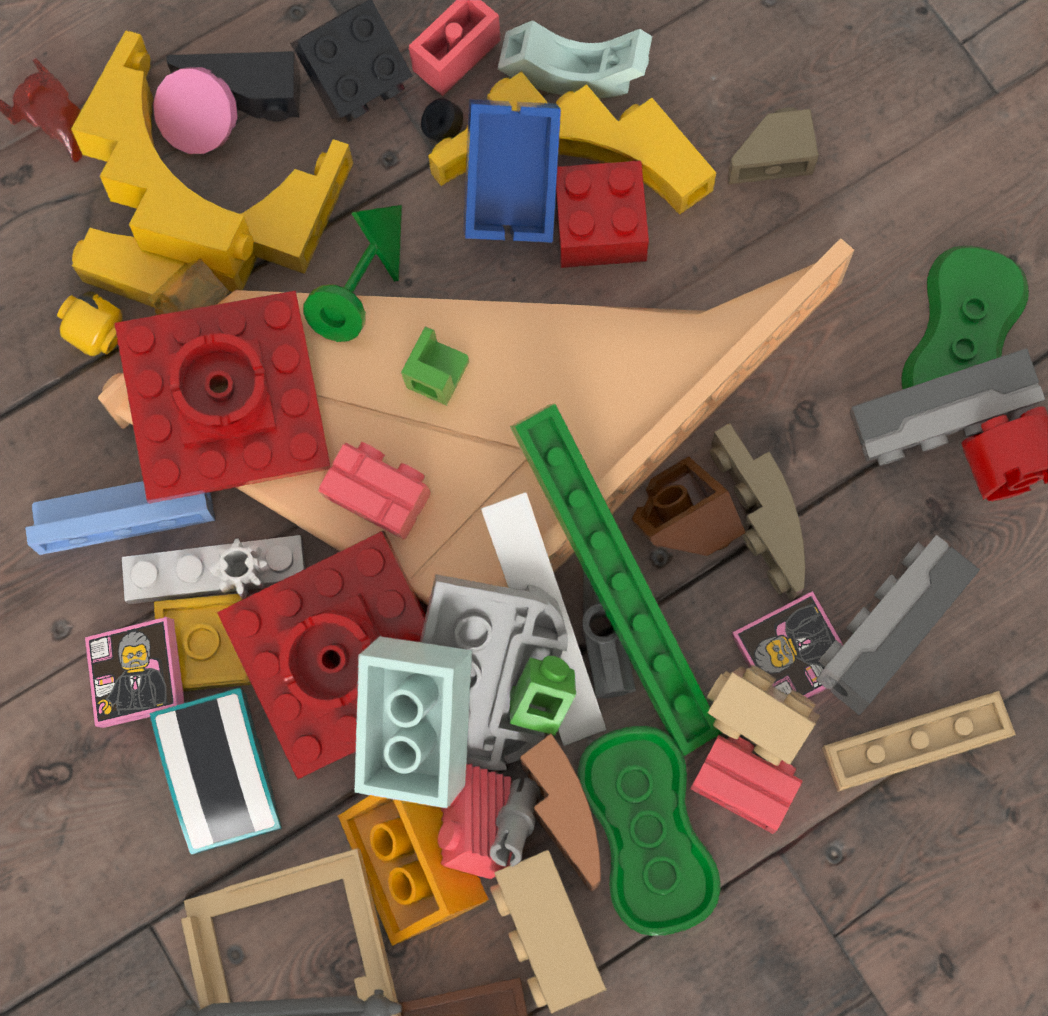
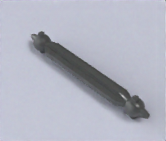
M376 989L374 995L368 997L366 1001L355 996L213 1003L199 1010L195 1006L194 1000H187L185 1005L179 1007L175 1013L168 1016H392L402 1012V1004L390 1001L384 996L383 990Z

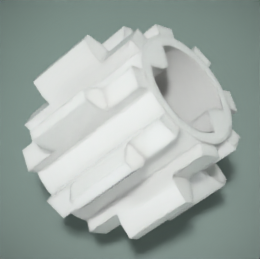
M235 539L232 548L226 551L221 548L216 549L220 560L219 563H215V566L210 567V572L222 580L218 588L224 594L230 590L234 591L236 588L239 596L245 599L249 593L248 590L254 586L257 589L263 590L264 586L260 581V577L270 570V566L266 561H260L258 558L262 550L257 544L251 547L247 546L245 549L240 540ZM239 561H245L248 571L243 576L235 577L236 574L232 570L233 566Z

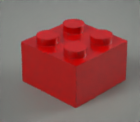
M641 161L557 167L555 201L561 268L647 262L649 237Z

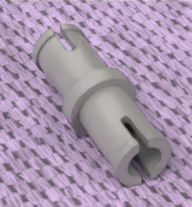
M517 778L512 782L507 803L500 809L497 815L496 825L498 831L490 849V856L493 861L501 866H507L510 852H513L510 860L511 867L519 864L526 837L531 835L535 827V816L533 813L537 800L540 797L541 789L534 780L529 778L524 779L521 792H519L522 783L521 778Z

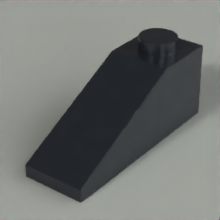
M294 51L167 55V65L171 73L186 67H203L210 70V73L214 74L217 78L221 77L229 85L236 100V108L239 111L256 118H264L274 122L284 121L288 117H299L300 71Z

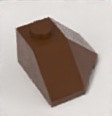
M689 456L651 478L646 488L649 497L644 507H637L632 517L634 526L653 545L705 556L726 548L733 540L746 533L728 490Z

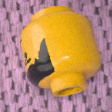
M87 291L78 298L70 295L64 301L57 313V317L62 319L59 330L60 336L89 356H96L101 352L109 354L118 344L114 323L122 322V311L92 291Z

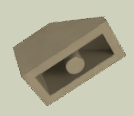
M787 107L767 114L731 158L728 172L729 184L813 175L819 155L811 109L797 110L793 107Z

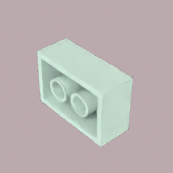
M379 637L359 654L355 764L356 793L448 808L462 791L466 781L472 650Z

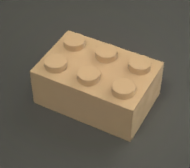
M549 850L525 859L515 866H509L494 872L498 884L491 886L490 890L502 917L511 913L517 930L508 934L519 961L530 960L536 976L527 979L537 1007L540 1008L548 1005L550 1012L554 1013L605 991L606 988Z

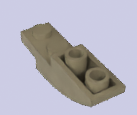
M729 423L714 432L711 443L713 448L710 449V454L719 470L723 473L728 470L737 484L734 486V492L741 505L746 510L752 508L754 511L747 516L743 526L746 533L742 536L747 547L754 556L761 554L769 567L766 574L771 585L778 594L781 595L785 592L792 602L799 598L805 584L804 541L792 495L771 453L767 452L754 460Z

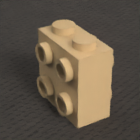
M751 665L747 669L741 666L733 671L732 674L725 671L724 674L719 676L707 696L709 700L714 702L708 711V714L716 718L713 725L734 739H738L740 735H743L757 744L754 751L767 761L779 765L781 760L790 765L820 717L819 714L813 711L816 704L795 690H791L786 695L772 685L776 679L755 665Z

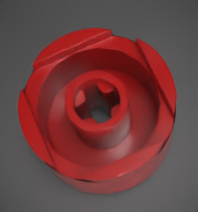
M1044 406L1028 410L1021 414L1018 419L1009 421L1006 415L992 418L981 424L983 433L970 436L961 442L963 452L983 500L987 498L988 501H998L1031 491L1030 485L1043 479L1044 484L1048 483V413Z

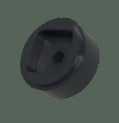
M438 98L432 101L424 110L421 118L423 134L437 143L445 138L450 137L453 139L458 135L463 124L461 108L445 98Z

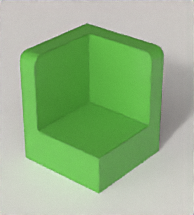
M425 327L401 372L406 388L447 406L469 363V357L465 353L439 343L435 331Z

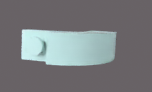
M532 20L506 31L498 70L510 77H514L522 71L536 89L549 93L564 95L569 91L576 92L587 84L598 98L620 96L628 93L630 80L645 75V70L649 63L648 55L652 36L638 29L606 42L584 43L558 36Z

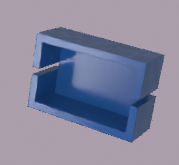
M469 99L463 221L465 239L505 240L503 225H511L510 233L513 241L553 242L561 108L557 104L517 102V111L512 110L509 101Z

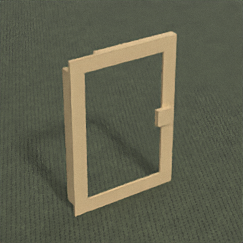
M353 849L184 900L187 917L181 919L200 1010L213 1003H231L212 917L342 879L366 976L354 979L358 998L366 1001L368 997L374 995L376 989H381L384 991V996L390 1001L398 1003L361 849ZM397 1013L392 1016H401V1013Z

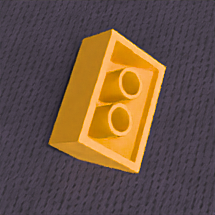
M369 795L338 815V818L351 849H361L373 902L392 946L452 920L489 900L479 876L441 864L443 848H440L438 844V835L443 824L441 820L444 814L441 811L442 807Z

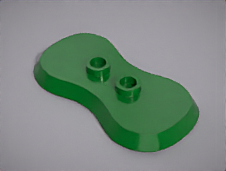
M977 246L952 247L936 258L927 278L930 309L929 322L923 338L904 364L901 377L902 389L1002 357L1006 336L1023 313L1028 301V281L1019 264L1002 253Z
M650 726L625 727L597 738L586 747L580 757L578 779L589 803L590 810L603 826L608 838L611 851L610 896L617 914L629 928L640 934L650 936L674 934L696 926L712 914L718 903L720 875L712 855L695 834L688 818L685 804L687 770L680 748L666 732Z

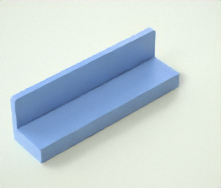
M141 481L34 502L32 504L34 526L25 527L27 544L39 555L212 522L215 521L211 492L149 504L146 499L144 483Z

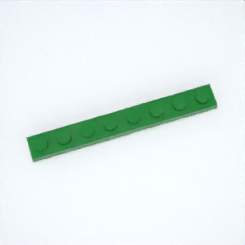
M549 404L511 425L510 428L668 735L676 742L683 756L689 754L723 732L713 725L716 718L708 714L710 706L556 404Z

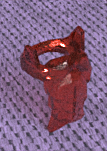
M34 58L32 61L39 72L29 75L24 83L17 87L13 94V107L0 99V111L13 125L24 119L35 128L40 126L51 139H58L65 146L73 162H78L83 154L71 128L81 110L67 98L69 93L59 80Z

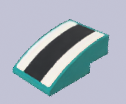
M241 688L149 713L169 790L191 855L282 829L261 742L257 738L247 694Z

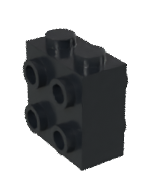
M366 0L290 43L332 119L345 116L347 122H350L370 110L366 103L378 96H381L383 101L396 96L405 90L402 82L413 76L372 0Z

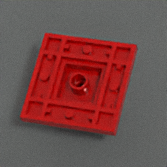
M296 290L114 323L145 494L149 504L331 468ZM228 385L227 389L222 393L212 391L217 386Z
M385 531L362 540L217 612L297 780L356 752L359 654L379 637L420 642L426 617ZM331 650L336 651L340 655L341 660L338 666L334 665L330 660L329 652Z

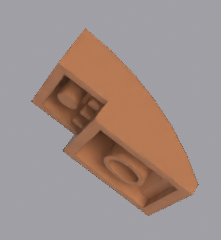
M550 734L520 757L523 771L529 779L534 780L541 789V795L544 797V800L534 807L535 818L589 891L593 892L599 887L601 877L600 852L596 828L581 783L567 756L552 734Z

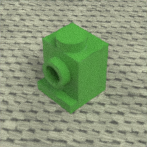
M546 656L543 661L530 657L516 686H512L510 690V724L555 736L576 696L575 670L570 669L564 660L556 656ZM529 705L543 707L545 711L531 708Z

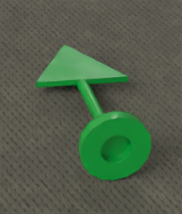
M402 205L351 213L370 244L367 246L344 287L334 284L321 285L311 291L303 304V314L307 323L319 335L336 342L350 341L359 335L366 322V311L361 300L353 292L375 254L378 255L393 281H399Z

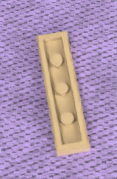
M997 691L823 746L822 749L837 792L995 743L1013 737L1016 734L1000 692Z

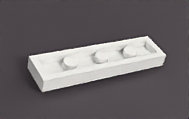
M301 535L241 542L245 549L247 546L251 547L257 544L262 550L258 558L260 561H266L270 566V570L260 577L264 588L306 569ZM233 543L122 557L125 602L137 604L223 593L218 588L222 580L210 572V567L215 566V563H219L220 556L216 549L221 548L226 551L232 548ZM239 561L233 566L232 570L236 574L235 577L243 576L248 571L245 561Z

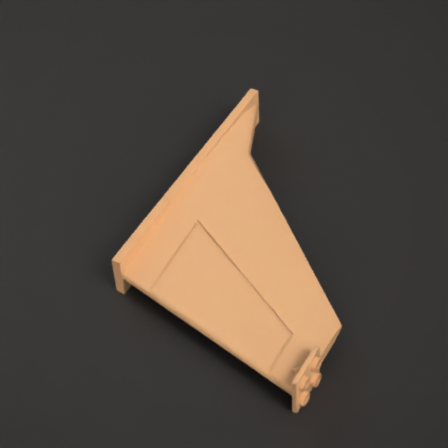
M840 238L817 263L706 311L356 295L361 300L366 311V322L359 335L346 342L329 340L316 333L309 326L303 314V304L310 293H296L330 466L332 467L333 461L345 442L355 448H358L360 443L364 442L385 454L382 462L393 468L398 469L400 464L404 463L425 475L422 483L426 484L431 491L430 497L421 513L417 516V520L407 538L403 540L324 498L318 490L328 470L235 488L338 551H342L381 531H385L417 599L426 605L429 604L435 574L508 588L481 508L526 492L553 573H555L575 552L510 426L549 404H556L611 514H613L842 283L854 249ZM235 290L218 304L284 292ZM425 327L435 331L439 343L465 353L469 357V363L447 406L406 388L401 374ZM117 373L105 383L102 389L103 392L98 396V399L115 422L122 429H125L129 424L133 425L124 374ZM228 385L217 386L212 391L222 393L227 389Z

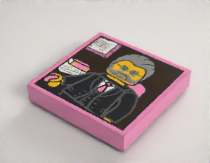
M813 591L734 631L731 635L749 668L751 665H755L773 676L776 680L772 686L786 695L791 690H795L807 698L827 689L816 680L825 668L818 661L835 640L842 644Z
M164 617L85 637L95 727L106 728L150 717L149 713L184 704L174 619Z

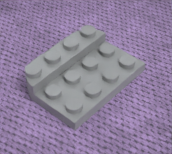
M435 574L420 643L472 650L466 764H472L473 767L480 766V769L506 770V764L519 760L523 754L544 739V733L510 724V690L512 686H516L530 657L543 661L546 656L561 658L562 651H567L568 635L562 612L555 598L532 585H527L526 591ZM529 705L531 708L545 711L543 707Z

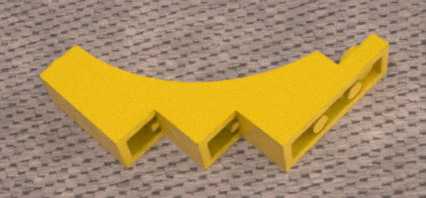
M125 30L71 128L79 148L84 156L107 162L100 174V178L110 201L137 209L129 226L139 249L235 276L242 261L249 259L253 249L254 240L253 236L250 235L245 216L211 203L187 188L160 159L154 148L151 116L154 98L146 79L151 65L150 55L147 53L141 34Z
M333 139L327 153L322 152L319 155L314 175L294 169L281 185L262 201L241 213V215L245 216L254 243L249 259L242 261L235 276L141 250L134 237L111 234L94 228H89L85 239L80 240L76 244L72 255V266L82 282L168 313L179 311L193 278L232 292L243 290L257 257L305 274L352 168L353 160L349 144Z

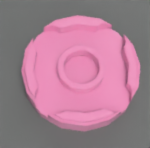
M186 67L167 75L158 86L153 102L155 122L162 136L174 148L188 154H205L223 146L229 139L231 130L235 128L237 121L236 100L229 85L221 77L217 78L214 74L210 73V70L203 67Z

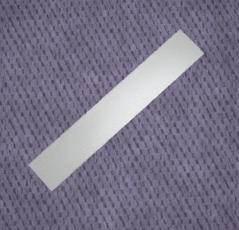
M525 492L481 508L508 588L526 591L527 585L540 588L556 599L562 612L568 635L567 651H562L561 659L568 664L570 669L575 670L576 696L558 729L563 745L571 744L607 730L527 493Z

